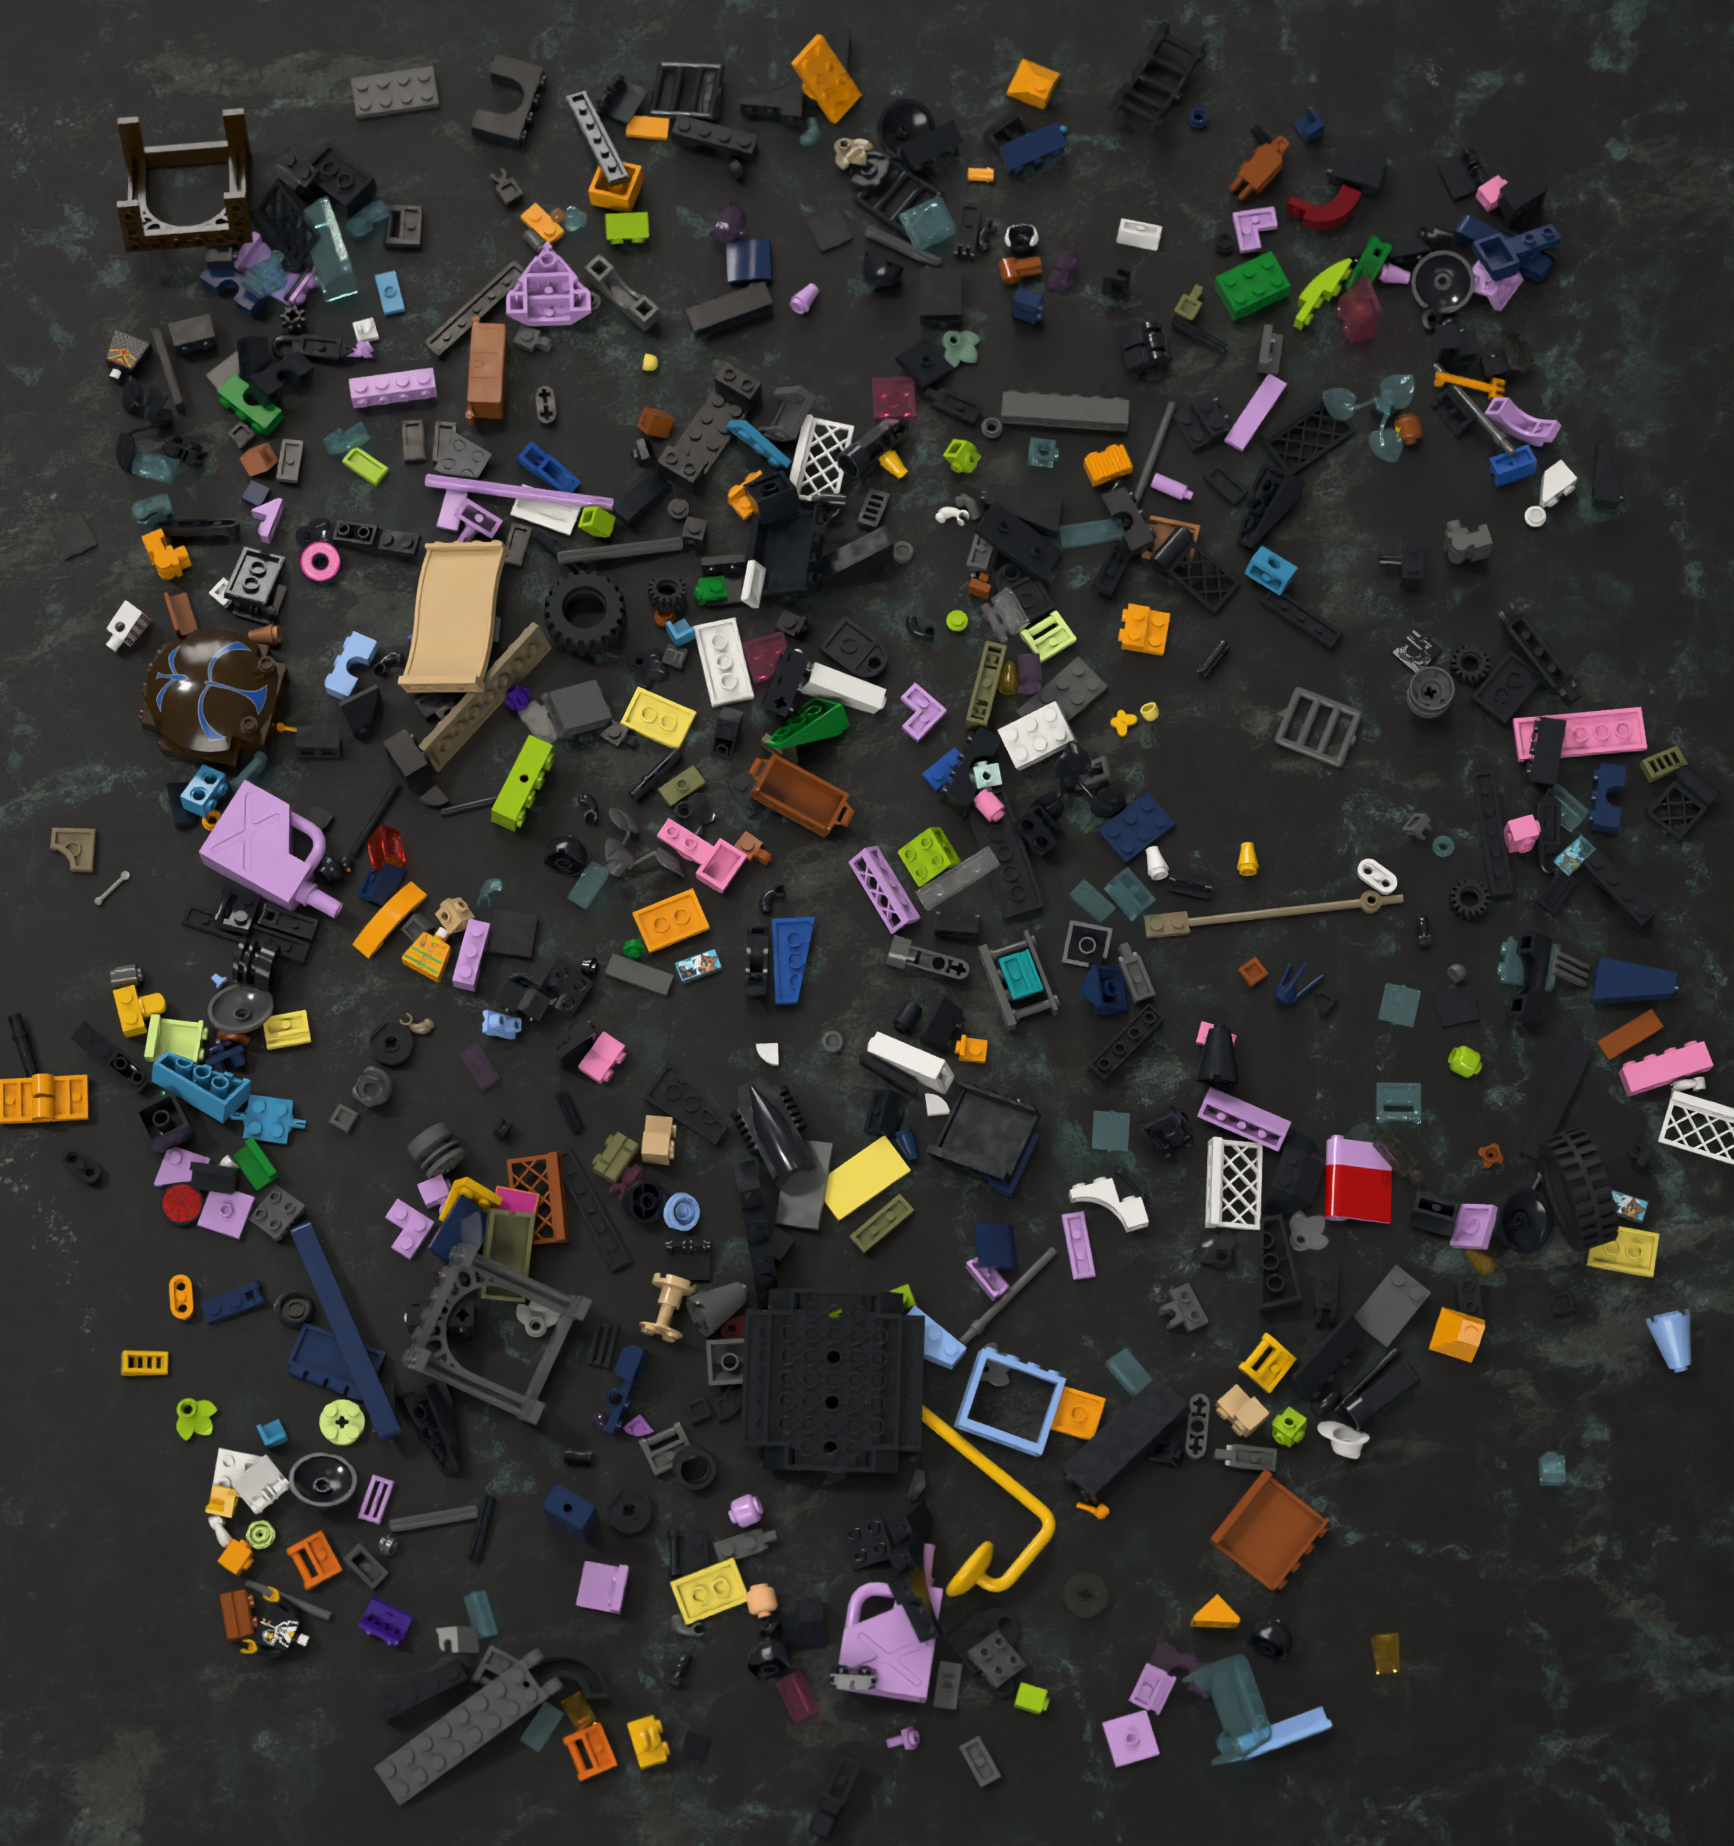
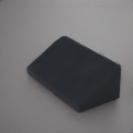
M188 782L166 784L173 822L176 828L197 824L195 813L183 809L180 798L189 785Z

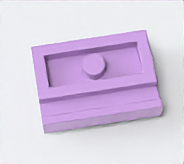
M1146 1663L1129 1701L1147 1710L1156 1711V1714L1159 1715L1177 1677H1170L1167 1675V1672Z

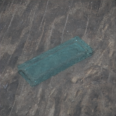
M1122 518L1114 522L1111 519L1059 526L1062 548L1122 540V533L1124 532Z

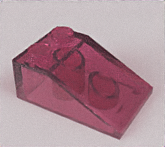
M1364 275L1340 297L1336 307V314L1339 319H1342L1344 324V335L1346 338L1349 337L1351 344L1375 337L1382 314L1368 275Z

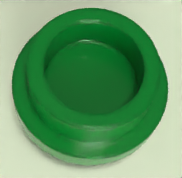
M636 939L628 940L623 947V953L629 958H638L645 952L642 942Z

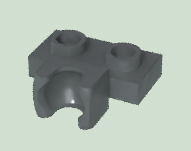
M1189 1283L1169 1291L1167 1294L1171 1302L1163 1305L1158 1310L1159 1315L1169 1314L1172 1317V1320L1166 1325L1167 1330L1183 1323L1186 1331L1189 1333L1209 1322Z

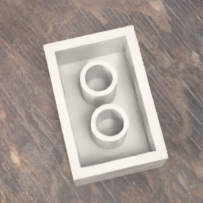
M1056 701L998 729L1002 741L1016 769L1019 771L1065 749L1069 741L1077 742L1060 705Z

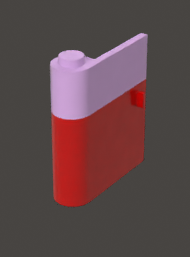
M1332 1135L1331 1139L1326 1140L1324 1218L1331 1221L1356 1219L1391 1223L1392 1145L1344 1139L1342 1135Z

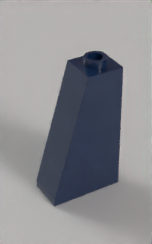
M1600 957L1596 963L1590 1004L1670 999L1674 992L1677 993L1680 980H1677L1678 972Z

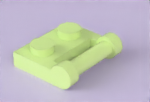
M1056 610L1051 612L1049 617L1030 629H1024L1019 632L1022 640L1029 646L1040 663L1048 660L1077 640ZM1054 623L1057 625L1056 628L1035 641L1032 638Z

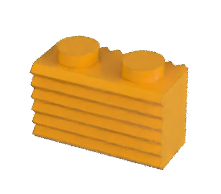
M1117 444L1111 445L1101 453L1092 452L1086 456L1083 463L1092 487L1130 474L1133 470V465L1123 444L1117 446Z

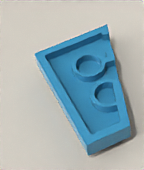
M732 420L726 425L728 430L746 442L757 453L767 458L768 463L773 467L787 468L791 463L789 458L746 420Z

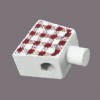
M125 600L107 627V630L113 635L105 645L115 652L123 642L131 646L152 620Z

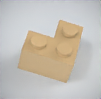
M646 1115L641 1152L643 1163L669 1165L670 1159H674L675 1146L672 1137L676 1138L677 1124H673V1117Z
M1237 1384L1219 1399L1215 1405L1219 1416L1224 1420L1228 1419L1233 1424L1231 1427L1234 1432L1239 1436L1243 1435L1245 1438L1254 1432L1269 1415V1412L1255 1397L1250 1399Z

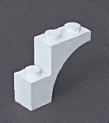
M1100 1177L1093 1180L1094 1183L1089 1185L1079 1183L1072 1186V1189L1069 1191L1071 1203L1080 1201L1094 1202L1111 1210L1120 1219L1126 1232L1148 1226L1149 1220L1142 1198L1129 1196L1122 1199L1123 1202L1120 1203L1112 1178Z

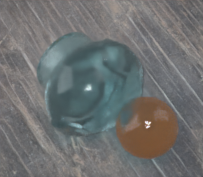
M574 206L568 207L565 212L555 208L550 213L551 220L556 223L564 221L565 228L569 232L585 227L586 213L579 211Z

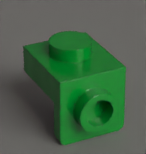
M724 576L700 578L696 587H694L695 599L699 600L700 606L705 605L706 601L727 598L728 593Z

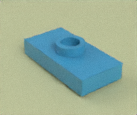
M391 271L375 275L384 315L405 311L396 272Z

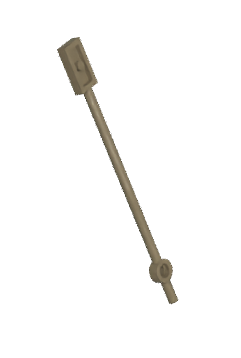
M1369 890L1364 892L1360 899L1194 918H1188L1187 911L1146 915L1143 917L1146 939L1186 935L1190 933L1189 927L1352 908H1361L1364 912L1372 914L1377 912L1381 905L1403 903L1404 899L1403 894L1380 896L1376 891ZM1373 898L1375 903L1370 904L1367 899Z

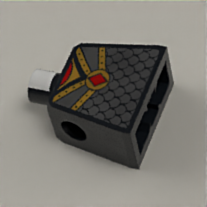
M114 328L105 357L107 366L112 369L109 378L120 383L124 374L135 377L153 353L151 342Z

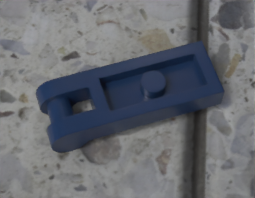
M260 1281L249 1283L241 1288L200 1302L207 1323L211 1324L265 1304L267 1301L265 1295L261 1293L260 1289L262 1286ZM252 1293L253 1299L248 1301L246 1294Z

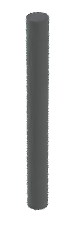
M250 1579L247 1580L246 1588L268 1597L272 1596V1590L268 1586ZM278 1591L279 1594L291 1601L295 1608L329 1621L332 1612Z

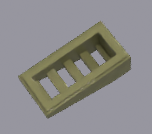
M1675 746L1642 760L1639 765L1647 780L1651 783L1678 770L1680 766H1687L1688 763L1679 747ZM1675 753L1680 763L1676 764L1671 754ZM1665 757H1668L1672 766L1669 767L1668 763L1665 760ZM1659 760H1661L1665 769L1661 768V766L1658 763ZM1652 763H1654L1658 772L1654 771V769L1651 766Z

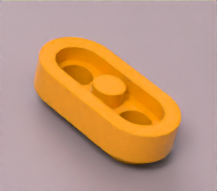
M176 1275L169 1283L171 1312L177 1319L186 1320L194 1313L193 1286L187 1276ZM185 1284V1289L179 1291L178 1286ZM181 1306H187L185 1312H179Z

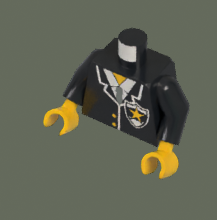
M270 1586L268 1588L272 1590V1596L267 1597L263 1594V1598L270 1602L253 1640H243V1642L248 1643V1650L240 1649L242 1653H252L266 1659L283 1656L285 1652L290 1653L294 1644L306 1648L311 1637L300 1632L303 1623L300 1621V1613L293 1603Z

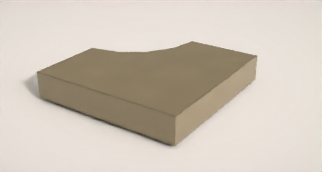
M52 828L51 850L60 852L67 857L72 872L93 873L97 831L96 829Z

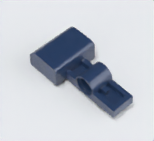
M1549 224L1509 239H1505L1501 232L1473 242L1472 250L1493 281H1500L1519 272L1521 261L1518 258L1524 257L1526 261H1531L1540 255L1541 250L1561 244L1562 238L1553 224Z
M627 1346L622 1350L614 1373L624 1378L620 1389H611L606 1394V1404L613 1409L604 1431L615 1434L616 1430H621L624 1423L622 1414L624 1409L628 1410L633 1398L630 1397L635 1381L638 1379L648 1349L640 1346ZM615 1392L622 1395V1402L619 1405H614L611 1401V1396Z

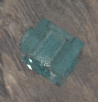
M1031 437L1027 465L1052 468L1053 461H1058L1059 448H1055L1056 440ZM1046 450L1049 454L1043 456L1039 454V451Z
M1545 1452V1455L1539 1458L1540 1486H1563L1565 1484V1455H1558V1452Z

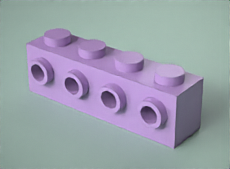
M433 368L349 379L353 408L437 397Z
M1212 1087L1209 1088L1197 1117L1278 1152L1291 1124L1286 1119Z

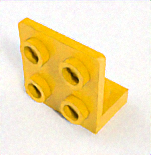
M469 1177L455 1180L439 1220L444 1221L457 1197L461 1194L486 1213L488 1208L500 1206L503 1198Z

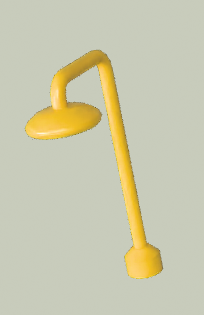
M922 1404V1421L1042 1521L1040 1532L1002 1577L996 1579L985 1573L993 1557V1544L990 1541H985L947 1586L946 1594L951 1597L958 1596L970 1590L976 1583L987 1591L1000 1592L1007 1590L1017 1581L1051 1540L1056 1524L1053 1513L1034 1495Z

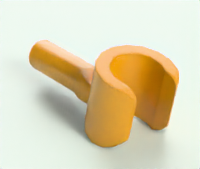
M1081 1502L1077 1503L1078 1508L1093 1513L1098 1519H1104L1109 1513V1508L1102 1503L1097 1508Z

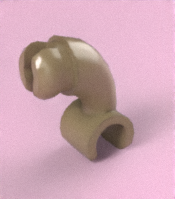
M405 1013L410 1021L403 1023L399 1019L401 1024L417 1034H426L434 1028V1023L429 1018L415 1024L411 1014Z

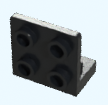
M744 554L701 557L703 578L724 576L728 593L726 599L706 601L705 605L716 606L744 603L741 600V585L745 566Z

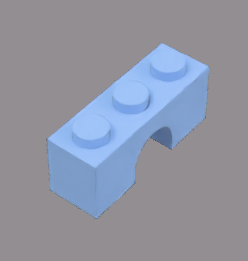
M353 631L351 637L348 636L343 645L344 651L342 655L337 656L334 662L335 669L332 674L329 673L324 683L327 694L341 700L355 695L360 686L358 678L348 673L350 667L357 663L370 666L378 650L377 641Z

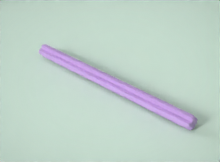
M427 474L425 477V485L427 487L585 508L598 506L608 511H612L614 506L613 498Z

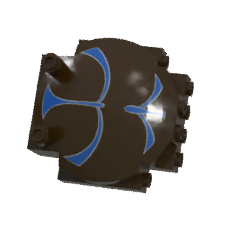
M213 628L194 629V632L188 633L186 640L177 639L171 644L163 643V647L158 650L154 661L149 663L147 670L149 678L142 686V694L146 705L144 709L140 710L139 721H141L143 729L162 733L158 740V747H160L162 755L238 772L243 752L267 758L269 756L276 726L291 679L287 665L275 662L270 657L271 650L268 645L255 643L237 632Z

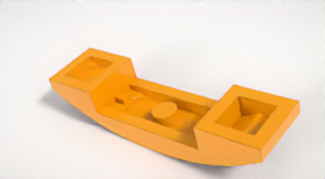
M412 881L409 882L378 911L352 945L370 959L383 945V940L410 911H414L423 902L427 894Z

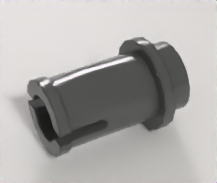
M532 228L523 234V238L532 246L533 252L540 254L547 241L542 240Z

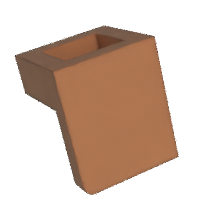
M268 442L250 448L239 458L249 476L268 471L279 461Z

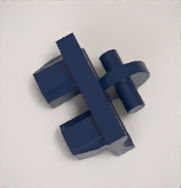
M219 1037L215 1039L217 1045L209 1049L212 1054L219 1051L221 1054L205 1060L207 1065L213 1067L212 1070L223 1074L226 1068L222 1061L231 1058L235 1068L246 1064L242 1045L225 1051L224 1049L232 1046L230 1040L221 1043Z

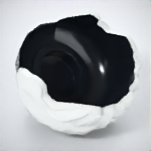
M1013 225L1008 228L1004 241L1015 252L1023 253L1035 246L1039 237L1037 230L1032 225Z

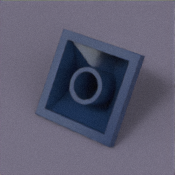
M1099 964L1092 965L1079 993L1094 1004L1095 1015L1129 1011L1125 979L1120 968Z

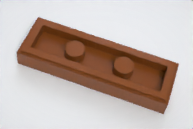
M1650 1009L1597 1041L1596 1044L1607 1061H1610L1660 1031L1664 1026L1653 1010Z

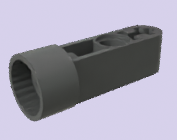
M894 935L887 965L904 969L907 964L956 979H964L968 976L970 968L966 961L912 946L911 939ZM917 951H922L918 964H914ZM936 957H942L945 960V966L941 970L935 969L932 965ZM948 960H953L951 965L954 966L962 963L966 972L958 976L955 970L950 969V973H946L945 971L949 965Z

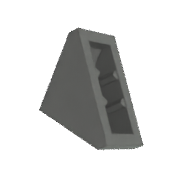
M1107 756L1091 761L1089 771L1083 775H1077L1080 782L1087 789L1109 786L1111 776ZM1075 784L1076 790H1082L1078 784Z

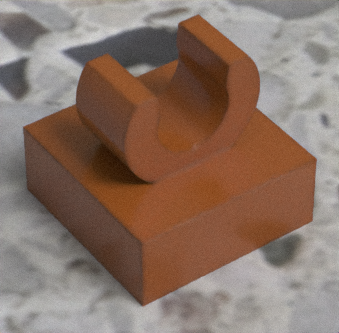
M981 572L978 580L971 578L968 593L988 600L992 586L987 584L989 575Z

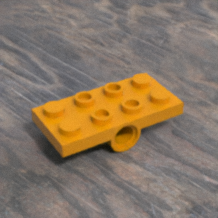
M817 34L791 63L804 82L802 90L811 99L817 101L831 123L836 124L862 95L822 35Z
M35 1074L31 1078L0 1079V1124L89 1120L88 1075L53 1076L51 1074Z

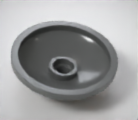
M236 984L221 990L211 999L208 1005V1017L212 1025L223 1032L233 1034L247 1033L267 1022L273 1013L274 1003L271 994L266 989L255 987L254 984Z

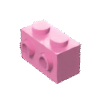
M1533 814L1507 822L1503 831L1508 854L1516 851L1524 853L1530 851L1534 846L1541 828L1538 820H1534Z

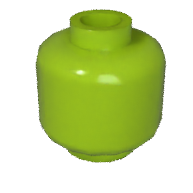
M1467 1046L1454 1048L1448 1058L1450 1069L1466 1078L1471 1077L1473 1074L1477 1075L1482 1068L1480 1054Z

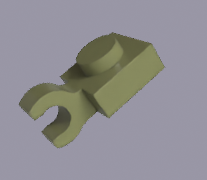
M1196 284L1190 296L1183 294L1173 314L1192 323L1202 306V302L1198 300L1203 293V287Z

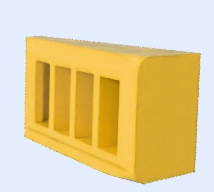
M123 1350L121 1354V1376L168 1374V1352ZM130 1358H133V1368H129ZM138 1358H142V1368H138ZM147 1358H151V1368H147ZM157 1358H161V1369H156Z

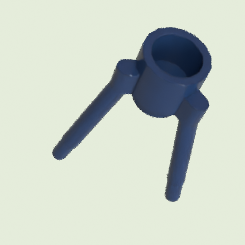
M1308 962L1303 964L1289 984L1286 983L1284 985L1292 967V964L1289 963L1279 985L1274 990L1276 992L1274 997L1285 1006H1288L1290 1003L1294 1005L1301 996L1318 984L1325 976L1323 974L1295 995L1296 989L1293 986L1307 968Z

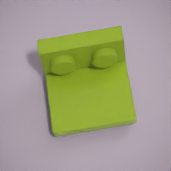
M929 827L898 851V854L919 887L924 886L945 869L957 868L962 864L941 827Z

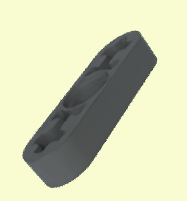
M1203 1394L1194 1395L1189 1402L1191 1413L1188 1415L1185 1451L1186 1455L1193 1460L1202 1458L1206 1451L1210 1401ZM1198 1399H1201L1202 1403L1205 1404L1200 1415H1205V1418L1201 1416L1192 1417V1413L1195 1415L1197 1413V1406L1193 1405V1403H1196ZM1192 1422H1202L1204 1425L1203 1431L1200 1433L1194 1432L1191 1429ZM1190 1435L1196 1438L1203 1437V1440H1198V1447L1202 1451H1198L1196 1455L1193 1454V1450L1189 1449L1194 1444V1438L1190 1439Z

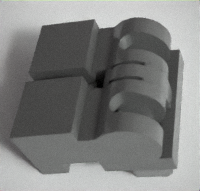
M1459 519L1447 522V529L1444 532L1446 538L1443 547L1445 552L1448 551V558L1451 562L1460 564L1468 558L1471 559V562L1489 558L1493 542L1487 524L1478 526L1477 532L1469 534L1468 528H1462Z

